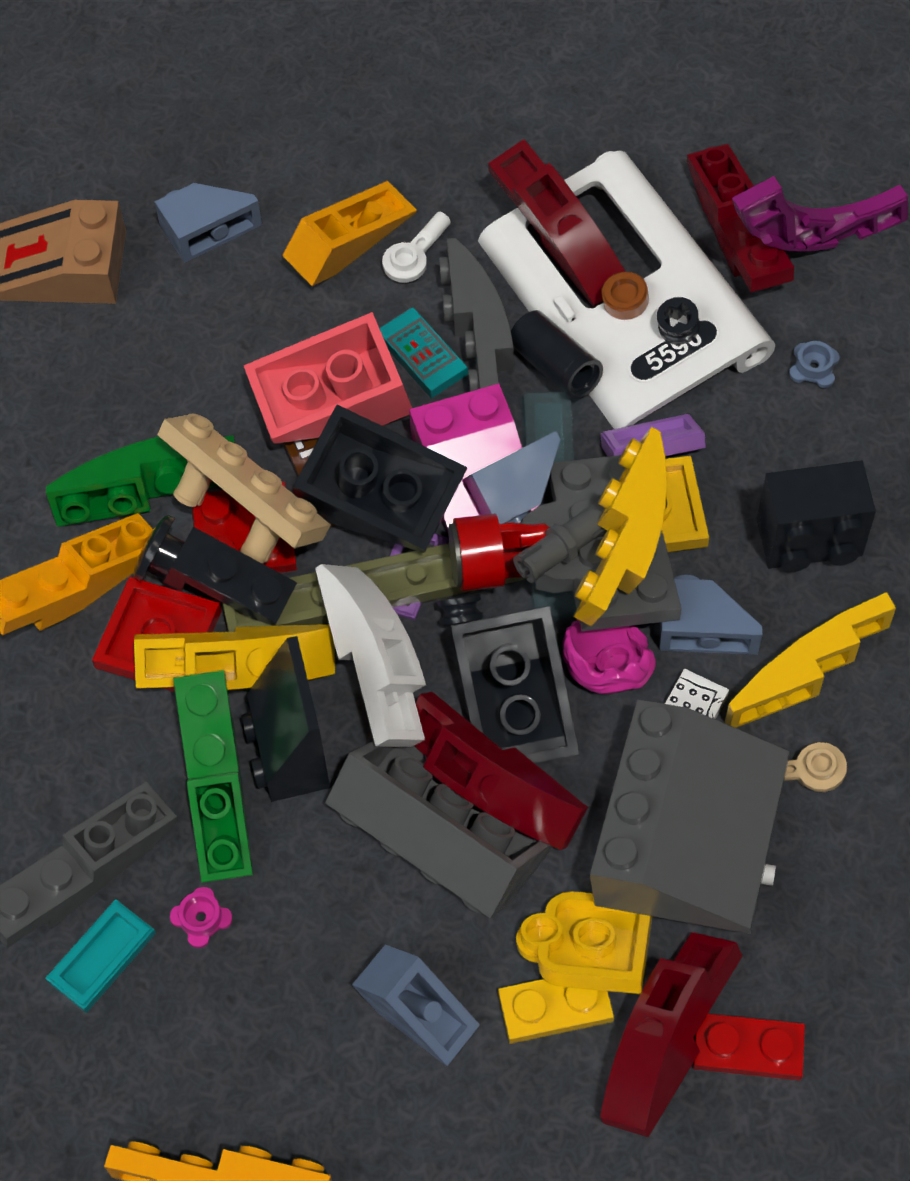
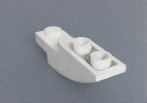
M319 565L315 569L338 660H354L375 746L413 747L424 741L425 737L413 692L426 686L419 660L400 618L385 595L358 567Z

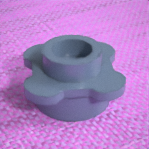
M821 341L798 344L794 349V355L797 359L795 365L790 368V378L797 383L803 381L814 382L821 388L833 385L835 376L832 371L834 365L839 362V353ZM817 363L818 367L813 368L810 364Z

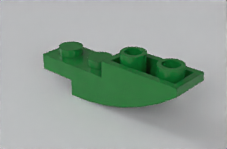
M234 435L224 437L229 442L235 443ZM159 436L124 446L92 459L65 473L46 486V495L56 525L59 527L151 511L150 498L173 494L188 461ZM211 481L209 488L218 487V485Z
M225 670L174 677L173 681L188 776L187 788L201 883L253 875L240 762Z

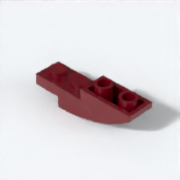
M523 139L488 163L489 173L540 234L541 243L590 305L595 308L603 303L602 288L604 283L611 276L626 271L593 219L550 162L545 165L525 139Z
M729 144L687 154V164L700 203L733 276L741 275L750 292L794 281V266L786 252L769 247L763 243L762 239L755 235L752 236L735 211L732 198L752 188L754 185Z
M427 692L420 694L416 701V707L425 740L414 745V747L427 757L423 768L461 797L503 823L560 850L566 849L588 807L516 747L502 750L435 693Z
M692 932L674 961L663 958L659 959L633 1008L617 1049L600 1114L603 1124L649 1138L700 1052L694 1036L743 956L737 942Z

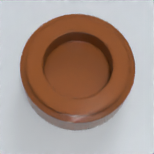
M620 272L611 276L602 288L605 310L612 317L621 320L633 319L641 315L649 303L648 287L645 280L632 272Z

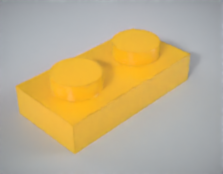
M545 979L498 988L510 1044L614 1021L608 991L561 987L553 985Z

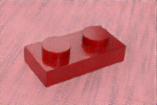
M707 1014L695 1034V1042L700 1052L693 1062V1069L801 1081L803 1077L805 1024Z

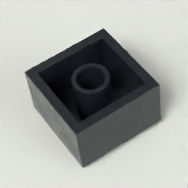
M863 460L766 473L757 514V523L768 569L782 567L783 571L797 572L807 568L810 563L829 561L830 564L835 566L852 563L858 557L863 556L876 513Z

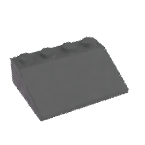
M637 700L590 872L595 906L751 934L790 751L690 708Z

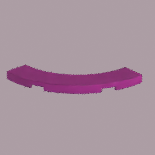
M772 176L732 198L735 211L752 236L755 235L762 239L763 243L769 247L787 251H817L835 248L839 243L837 240L844 239L853 234H856L861 240L905 222L908 218V195L901 185L871 198L844 206L808 208L787 200L784 197L781 185L775 176Z

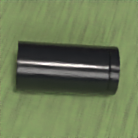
M539 310L530 311L515 323L511 330L513 348L570 398H583L598 385L603 374L602 363Z

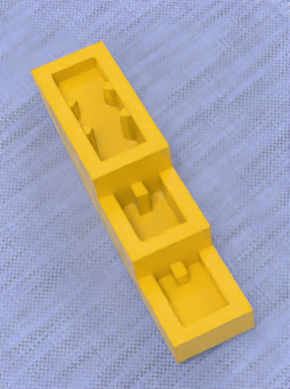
M885 592L850 608L798 639L763 667L728 705L725 723L737 728L819 696L825 677L824 673L854 662L860 646V639L890 628L896 607L889 594Z

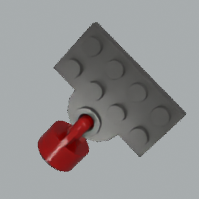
M621 455L554 462L549 475L553 502L535 508L524 517L521 524H499L496 513L453 518V523H449L448 533L451 566L456 587H460L462 592L504 587L505 579L522 577L514 565L513 557L546 536L545 531L554 524L563 525L598 501L612 478L619 481L625 467L618 464ZM662 530L645 579L630 594L617 588L606 612L592 626L579 620L581 631L680 620L682 608ZM606 533L579 549L578 556L571 562H560L544 573L543 576L535 581V589L551 593L573 591L576 608H578L581 600L575 597L576 590L588 570L596 572L602 558L595 555Z

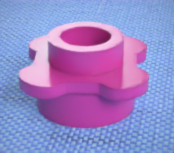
M200 887L187 895L180 905L175 906L171 910L170 920L173 926L181 927L186 932L188 942L192 947L203 948L208 945L209 939L219 929H227L231 925L232 914L228 908L220 907L210 888ZM203 913L206 915L204 921H198L196 919L197 915Z

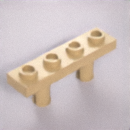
M188 414L164 419L157 435L188 461L181 480L174 490V497L186 506L196 507V505L200 506L211 481L226 491L256 517L240 549L243 554L260 563H264V561H269L279 537L293 548L324 539L331 524L317 514L316 508L310 502L296 497L285 488L277 475L262 469L247 457V452L244 448L236 443L229 442L214 430L213 424L207 418L198 414Z

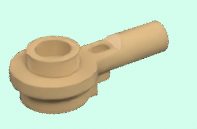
M817 742L810 744L800 752L797 760H789L784 781L798 780L802 787L805 786L816 792L834 790L842 784L846 776L847 762L845 756L837 747L829 743Z

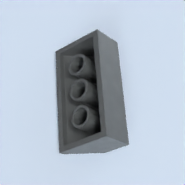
M374 741L350 752L325 803L339 812L340 817L346 823L362 828L379 840L381 846L386 851L402 856L419 868L426 879L435 884L443 885L462 898L463 903L476 913L484 914L491 919L509 906L553 849V846L536 840L489 815L447 787L423 768L427 757L414 746L380 747L375 746Z

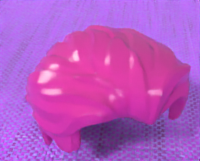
M577 619V621L571 623V626L566 628L562 641V657L573 679L591 692L614 694L641 688L647 683L656 666L654 653L648 649L649 644L646 635L634 625L581 631L580 622Z

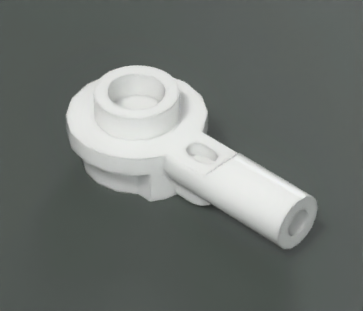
M437 212L411 243L401 242L388 248L382 259V267L385 274L391 280L400 283H409L421 277L427 266L425 253L451 224L449 217L443 212Z

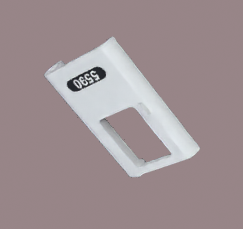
M606 152L599 156L594 163L564 181L575 196L593 186L601 190L603 189L660 262V269L644 278L648 287L649 303L641 315L633 319L621 320L612 317L605 310L603 303L595 308H586L527 230L530 222L518 208L488 225L478 239L481 247L529 312L533 310L543 312L602 363V377L589 395L614 429L634 425L639 420L732 364L738 372L744 373L765 362L774 352V341L626 152ZM673 297L690 299L696 305L699 312L700 330L692 341L683 345H674L666 342L658 330L657 311L662 303ZM683 315L678 320L671 317V326L674 327L678 322L687 324L686 316Z

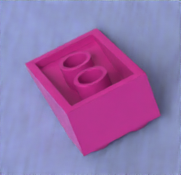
M499 383L409 409L412 440L467 466L468 468L463 478L522 448L514 419ZM463 479L442 518L448 537L449 523H453V518L481 515Z

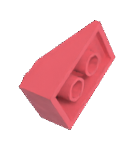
M373 312L243 365L274 444L319 438L336 405H340L381 426L410 415L409 409H412Z

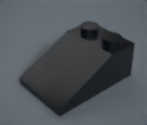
M336 405L293 486V494L310 502L316 508L317 514L335 525L425 553L468 467L340 405Z
M550 606L450 626L468 715L473 726L502 750L516 747L534 763L580 754Z
M290 637L285 640L247 693L251 712L241 714L247 742H258L261 757L251 759L257 787L259 789L268 786L271 802L331 788L320 729L298 637Z

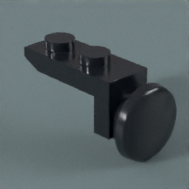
M166 515L159 521L146 540L134 568V577L141 582L148 571L163 579L162 585L177 591H181L184 584L187 583L257 621L272 626L276 625L297 582L195 527L192 528L185 542L168 533L175 517Z

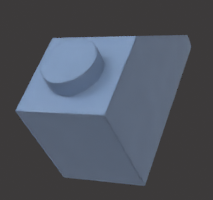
M192 183L180 190L171 191L165 197L154 201L160 227L184 263L262 225L259 203L254 194Z
M557 431L463 478L481 515L496 513L499 524H521L524 517L529 514L528 511L541 504L561 440Z
M692 575L674 577L682 608L680 620L660 622L659 651L758 655L762 639V625L713 580H700Z
M384 945L352 984L379 1015L445 1066L449 1065L480 1026L418 956L388 945Z

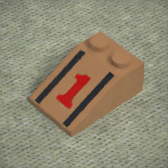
M72 200L0 223V301L116 304L126 237V228L119 201Z

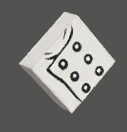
M684 668L665 704L687 707L716 719L728 697L729 689Z

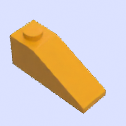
M389 181L383 182L303 217L282 256L311 286H314L338 274L413 216L417 209Z

